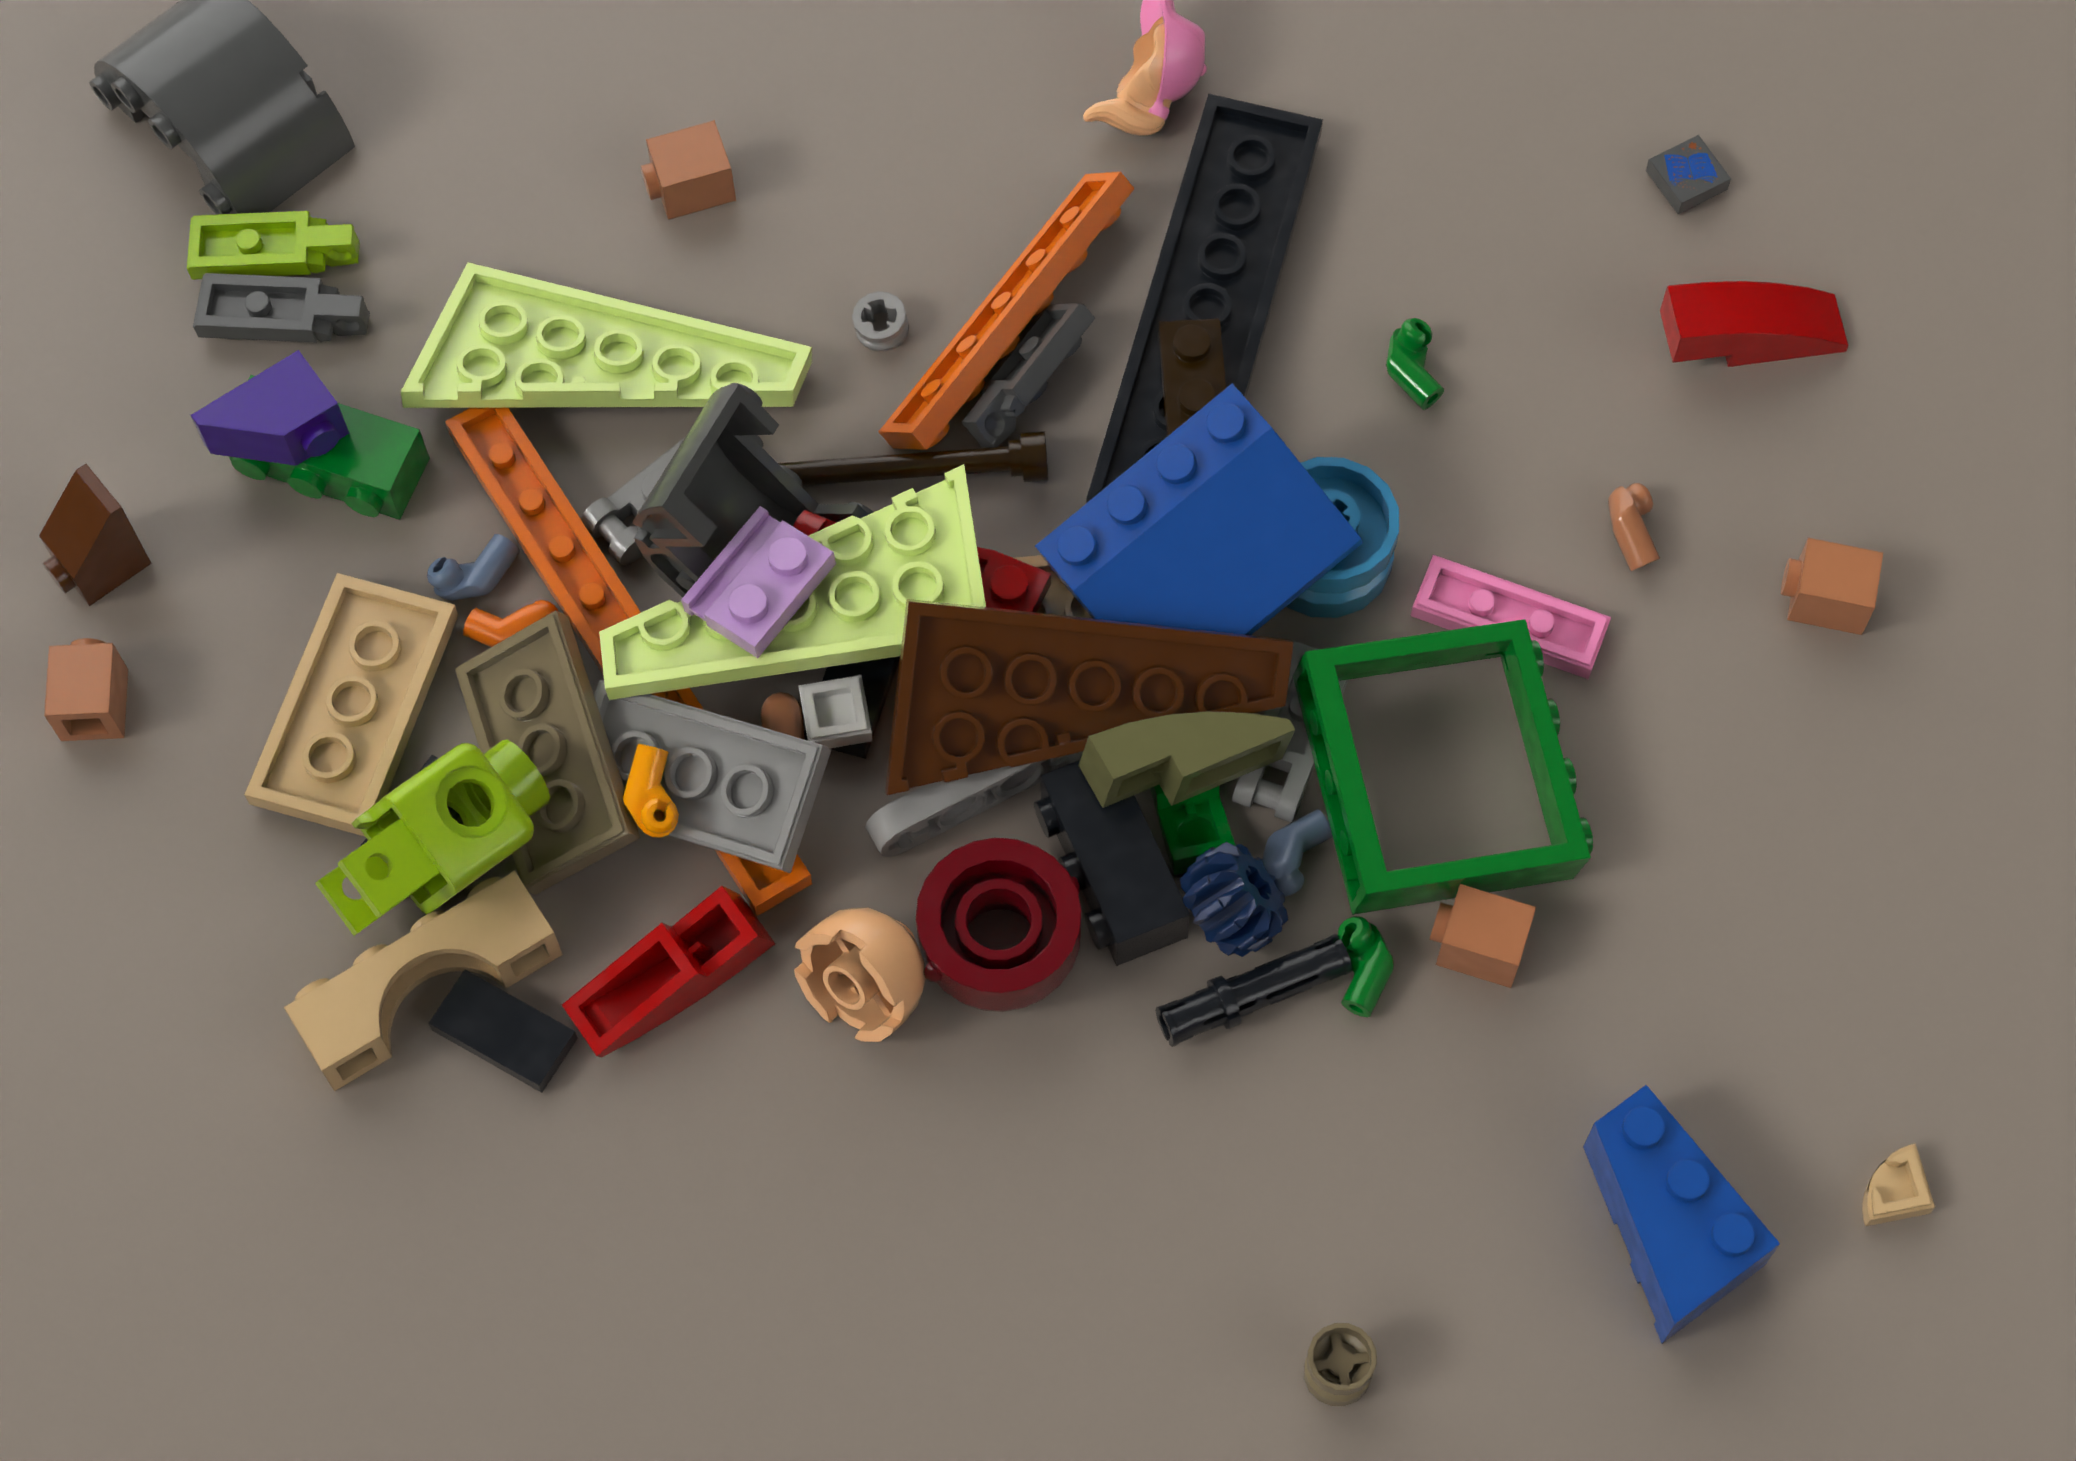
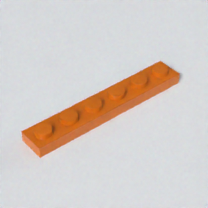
M1121 171L1091 173L1083 176L878 431L893 449L927 450L945 437L950 428V420L963 404L969 402L980 393L985 384V376L998 360L1004 358L1015 349L1020 339L1018 336L1033 316L1038 315L1050 305L1054 298L1053 291L1068 273L1074 271L1084 262L1088 255L1086 249L1098 234L1110 227L1119 218L1121 205L1134 190V187Z

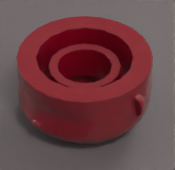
M994 837L973 841L953 850L940 860L927 876L917 900L916 927L919 948L926 966L924 968L925 978L930 982L938 983L947 994L961 1003L983 1011L1006 1012L1023 1009L1043 1000L1061 985L1073 968L1080 949L1081 905L1078 896L1080 885L1077 878L1070 877L1068 871L1055 857L1036 845L1018 839ZM991 910H1010L1022 915L1029 921L1031 927L1027 936L1016 946L1005 950H992L976 942L971 937L968 926L978 915Z

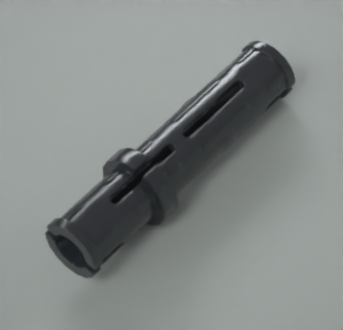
M1336 934L1330 935L1328 938L1315 942L1313 945L1281 956L1240 975H1235L1228 979H1225L1223 976L1207 981L1206 988L1182 999L1156 1007L1155 1011L1159 1026L1165 1039L1169 1040L1171 1047L1222 1025L1226 1029H1230L1241 1024V1017L1249 1015L1256 1010L1307 991L1328 980L1331 981L1340 976L1350 974L1352 972L1350 957L1342 940H1339Z

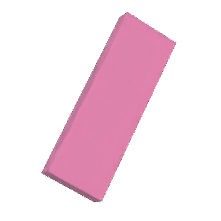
M1436 555L1432 556L1411 611V617L1448 630L1526 619L1531 640H1536L1541 647L1544 664L1586 679L1590 677L1611 617Z

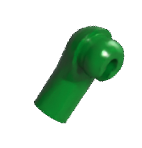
M1353 916L1343 921L1337 931L1338 939L1342 940L1348 952L1354 977L1341 1004L1348 1011L1368 1018L1371 1016L1392 974L1394 960L1378 928L1363 917Z

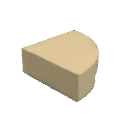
M1916 1144L1905 1146L1893 1152L1871 1176L1863 1197L1862 1211L1865 1227L1930 1214L1935 1208Z

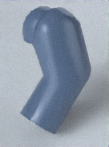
M494 534L475 562L458 564L452 558H438L428 568L427 579L434 586L435 594L449 601L487 595L493 591L520 550L508 538L500 534Z
M1319 809L1275 831L1267 840L1262 858L1263 865L1269 874L1275 876L1274 882L1277 889L1285 897L1298 892L1304 884L1305 878L1298 869L1302 862L1303 853L1333 837L1330 824Z

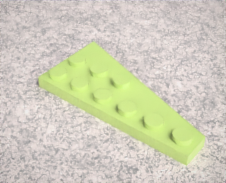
M467 262L401 390L403 408L704 407L716 390L731 383H739L758 394L763 402L762 407H793L812 364V347Z
M964 464L944 473L945 480L915 493L914 489L911 488L891 497V505L865 517L857 518L852 515L809 535V537L834 552L836 565L759 658H756L708 627L706 621L695 614L691 616L686 613L682 601L677 603L669 599L600 631L604 685L609 700L898 657L901 654L907 599L986 607Z

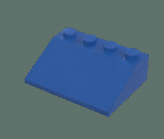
M1232 383L1037 543L1035 547L1051 570L1093 619L1252 635L1363 544V541L1274 429Z

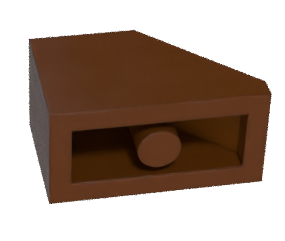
M84 464L75 470L39 537L51 555V558L43 562V565L56 584L65 594L75 587L87 604L91 606L152 563L123 508L90 467Z

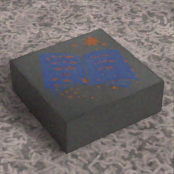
M1699 135L1650 158L1646 168V172L1677 214L1728 190L1731 181L1730 176Z

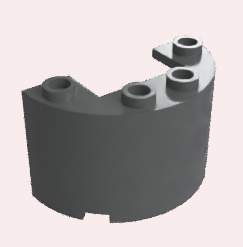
M180 0L94 64L95 78L89 84L99 100L111 111L119 107L135 123L145 117L144 112L150 118L148 120L150 127L165 146L173 149L178 145L196 163L205 185L199 190L200 194L216 215L271 212L355 147L345 122L327 92L322 91L317 95L312 78L303 70L308 65L282 33L249 0Z
M731 383L721 387L711 395L633 521V524L640 527L634 539L642 555L657 574L682 597H684L759 506L766 509L772 518L780 523L783 520L791 526L794 525L796 519L804 510L836 523L852 515L862 518L873 513L868 507L856 502H849L848 504H818L801 487L802 480L789 468L779 465L762 448L763 441L758 435H773L779 424L762 407L763 402L758 394L739 383Z

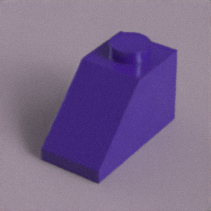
M299 350L190 415L210 454L294 466L310 457L321 456L329 452L338 443L339 439L349 434L337 401Z

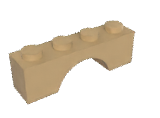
M513 871L503 878L492 877L482 881L469 892L466 900L445 912L437 910L423 916L412 926L410 933L388 946L380 944L365 950L355 959L351 968L334 978H322L306 985L297 993L295 1001L284 1006V1009L335 1092L392 1057L390 1034L395 1013L404 998L422 982L439 974L464 971L466 969L469 972L484 975L507 989L563 954L553 929L517 873Z

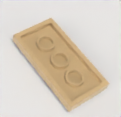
M337 573L244 794L249 804L365 837L361 829H355L351 823L387 795L459 616L455 604Z

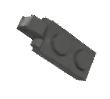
M205 273L202 277L193 328L197 336L201 338L317 343V340L320 342L331 341L333 333L338 336L366 335L370 312L366 307L363 296L340 295L338 288L323 285L321 278Z
M1083 303L1050 304L1045 310L1034 316L1019 335L1020 339L1015 349L1000 359L986 376L984 387L980 391L982 396L961 421L963 426L979 442L980 446L986 448L998 447L1016 430V417L1025 411V407L1028 404L1037 400L1045 392L1048 386L1047 380L1063 360L1073 355L1082 343L1081 336L1095 320V317Z

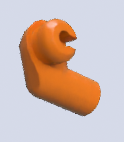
M538 600L533 604L522 607L505 618H500L481 609L474 608L465 621L463 634L465 637L493 647L555 610L558 611V609L549 601Z

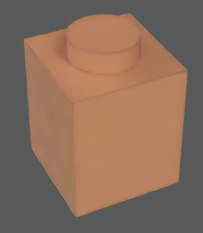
M715 120L646 139L650 163L640 166L643 180L650 200L661 198L668 220L736 201L731 166Z
M1808 538L1799 560L1789 558L1784 570L1781 595L1791 597L1787 620L1862 635L1875 609L1883 552Z
M82 638L74 640L70 645L49 646L44 716L61 741L124 738L128 668L113 643H106L93 638Z
M1460 884L1453 906L1443 902L1440 903L1429 940L1442 943L1436 965L1511 988L1521 961L1536 907Z

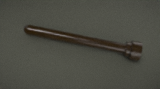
M1045 431L1020 433V439L1008 440L1009 446L778 463L795 472L802 480V486L944 476V473L963 464L966 474L1010 471L1011 477L1023 476L1024 482L1048 480Z

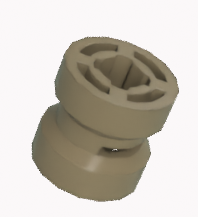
M1334 1323L1323 1327L1313 1337L1304 1363V1380L1308 1390L1319 1401L1330 1406H1346L1357 1402L1366 1393L1377 1364L1376 1348L1372 1339L1361 1328L1350 1323ZM1328 1371H1330L1333 1375L1338 1376V1378L1332 1376Z

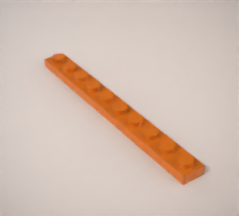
M468 408L446 420L445 424L449 435L558 606L568 616L571 626L603 675L599 632L641 613L509 408ZM690 688L652 694L703 709ZM715 850L756 916L813 884L811 874L798 854L796 855L791 873H787Z

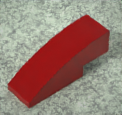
M1752 281L1700 282L1669 285L1666 288L1660 308L1673 363L1725 356L1728 367L1841 353L1846 352L1849 346L1835 294L1809 287Z
M720 886L673 926L660 923L565 1001L562 1007L595 1055L602 1058L648 1033L707 996L746 968L776 943L742 896L735 891Z

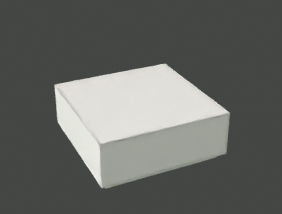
M861 675L798 685L808 741L824 745L828 748L873 741Z

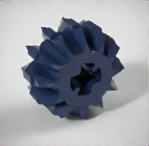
M1228 842L1223 843L1217 848L1211 847L1196 858L1197 861L1189 866L1187 873L1180 878L1181 888L1185 893L1183 904L1191 910L1194 916L1193 924L1201 927L1205 933L1206 941L1210 943L1216 942L1220 951L1228 956L1235 953L1241 957H1244L1251 951L1257 952L1273 941L1272 938L1282 931V926L1288 921V914L1283 906L1285 895L1277 889L1274 882L1275 876L1267 872L1262 859L1259 857L1253 858L1248 848L1242 844L1234 846Z

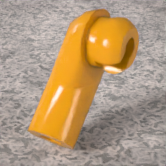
M637 744L623 795V802L637 826L645 834L661 838L669 835L675 829L679 816L676 805L661 785L669 752L653 746Z

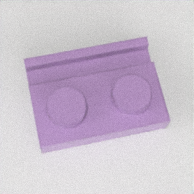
M759 506L681 599L684 611L691 616L695 614L706 621L708 627L756 658H759L836 565L834 552L782 520L780 523L769 516L766 509Z

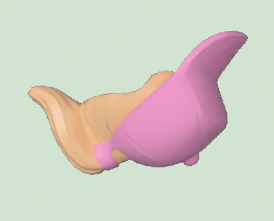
M1173 0L1142 1L1140 12L1142 36L1135 42L1133 47V65L1118 85L1117 98L1093 104L1084 112V121H1102L1121 131L1138 136L1156 134L1165 125L1171 102L1187 95L1197 84L1200 76L1206 73L1207 67L1204 63L1205 33L1197 24L1176 13Z

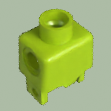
M501 740L484 753L474 744L461 743L392 790L357 817L351 824L355 829H361L368 841L337 863L338 867L319 879L315 884L354 936L409 896L417 907L427 915L521 848L532 838L534 825L530 816L549 803L550 794L548 787L535 764L513 742ZM447 806L460 814L463 825L451 817ZM345 878L350 880L362 898L351 899L344 894L342 883Z

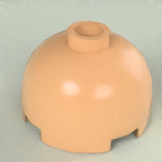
M871 908L838 910L810 929L796 942L795 948L800 949L802 963L794 969V973L806 999L828 1023H831L839 1016L850 1026L860 1029L855 1039L864 1042L882 1041L897 1030L918 1006L926 980L924 976V960L913 933L906 925L891 916Z

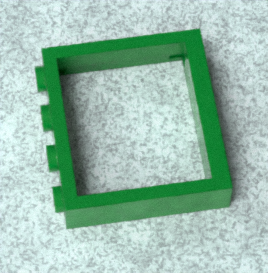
M1526 619L1305 651L1293 674V679L1352 915L1456 898L1460 884L1490 893L1574 879L1590 860V855L1593 851L1592 831L1587 819L1584 817L1580 818L1574 798L1577 787L1575 769L1568 757L1563 758L1558 740L1560 731L1559 711L1555 701L1552 698L1547 699L1541 678L1544 672L1543 653L1539 643L1536 640H1531ZM1501 657L1551 845L1387 871L1339 681Z

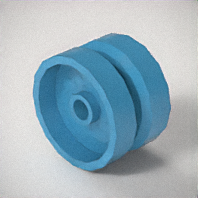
M1316 457L1301 462V464L1362 538L1363 544L1286 607L1309 617L1339 618L1364 609L1382 593L1392 571L1394 550L1399 535V506L1389 485L1369 467L1346 458Z

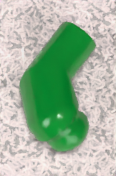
M1409 318L1403 322L1401 328H1397L1390 338L1386 368L1389 376L1422 410H1425L1438 401L1444 392V388L1424 369L1428 350L1427 345L1432 340L1431 328L1421 319Z

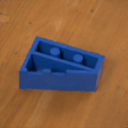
M1647 1085L1643 1086L1593 1124L1583 1148L1614 1225L1617 1224L1632 1260L1630 1266L1637 1283H1641L1656 1320L1654 1323L1661 1344H1663L1764 1267L1780 1243Z

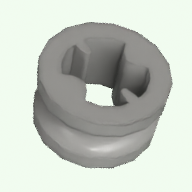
M877 291L861 298L854 307L852 320L857 338L867 348L875 351L892 350L901 345L908 336L909 323L904 304L897 296L889 292ZM887 313L889 321L886 324L888 329L874 331L873 324L871 323L875 322L874 314Z

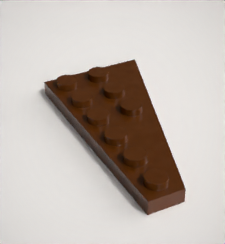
M907 599L885 793L886 795L909 791V788L940 781L950 782L967 778L968 775L1007 766L1012 768L1083 752L1088 736L1134 721L1171 714L1208 711L1257 713L1286 706L1294 642L1281 638Z

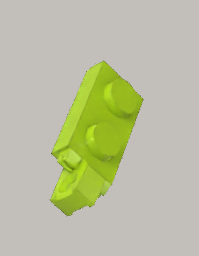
M309 211L194 215L190 221L187 271L192 280L202 279L205 273L262 276L311 275V272H324L326 265L334 267L358 264L360 241L353 224L328 225L326 219L313 218Z

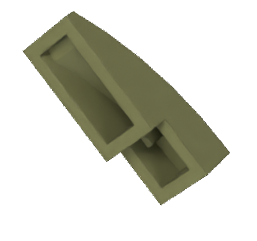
M1208 711L1164 715L1126 723L1088 736L1078 766L1102 808L1157 785H1160L1172 806L1281 760L1295 732V728L1289 719L1253 713Z

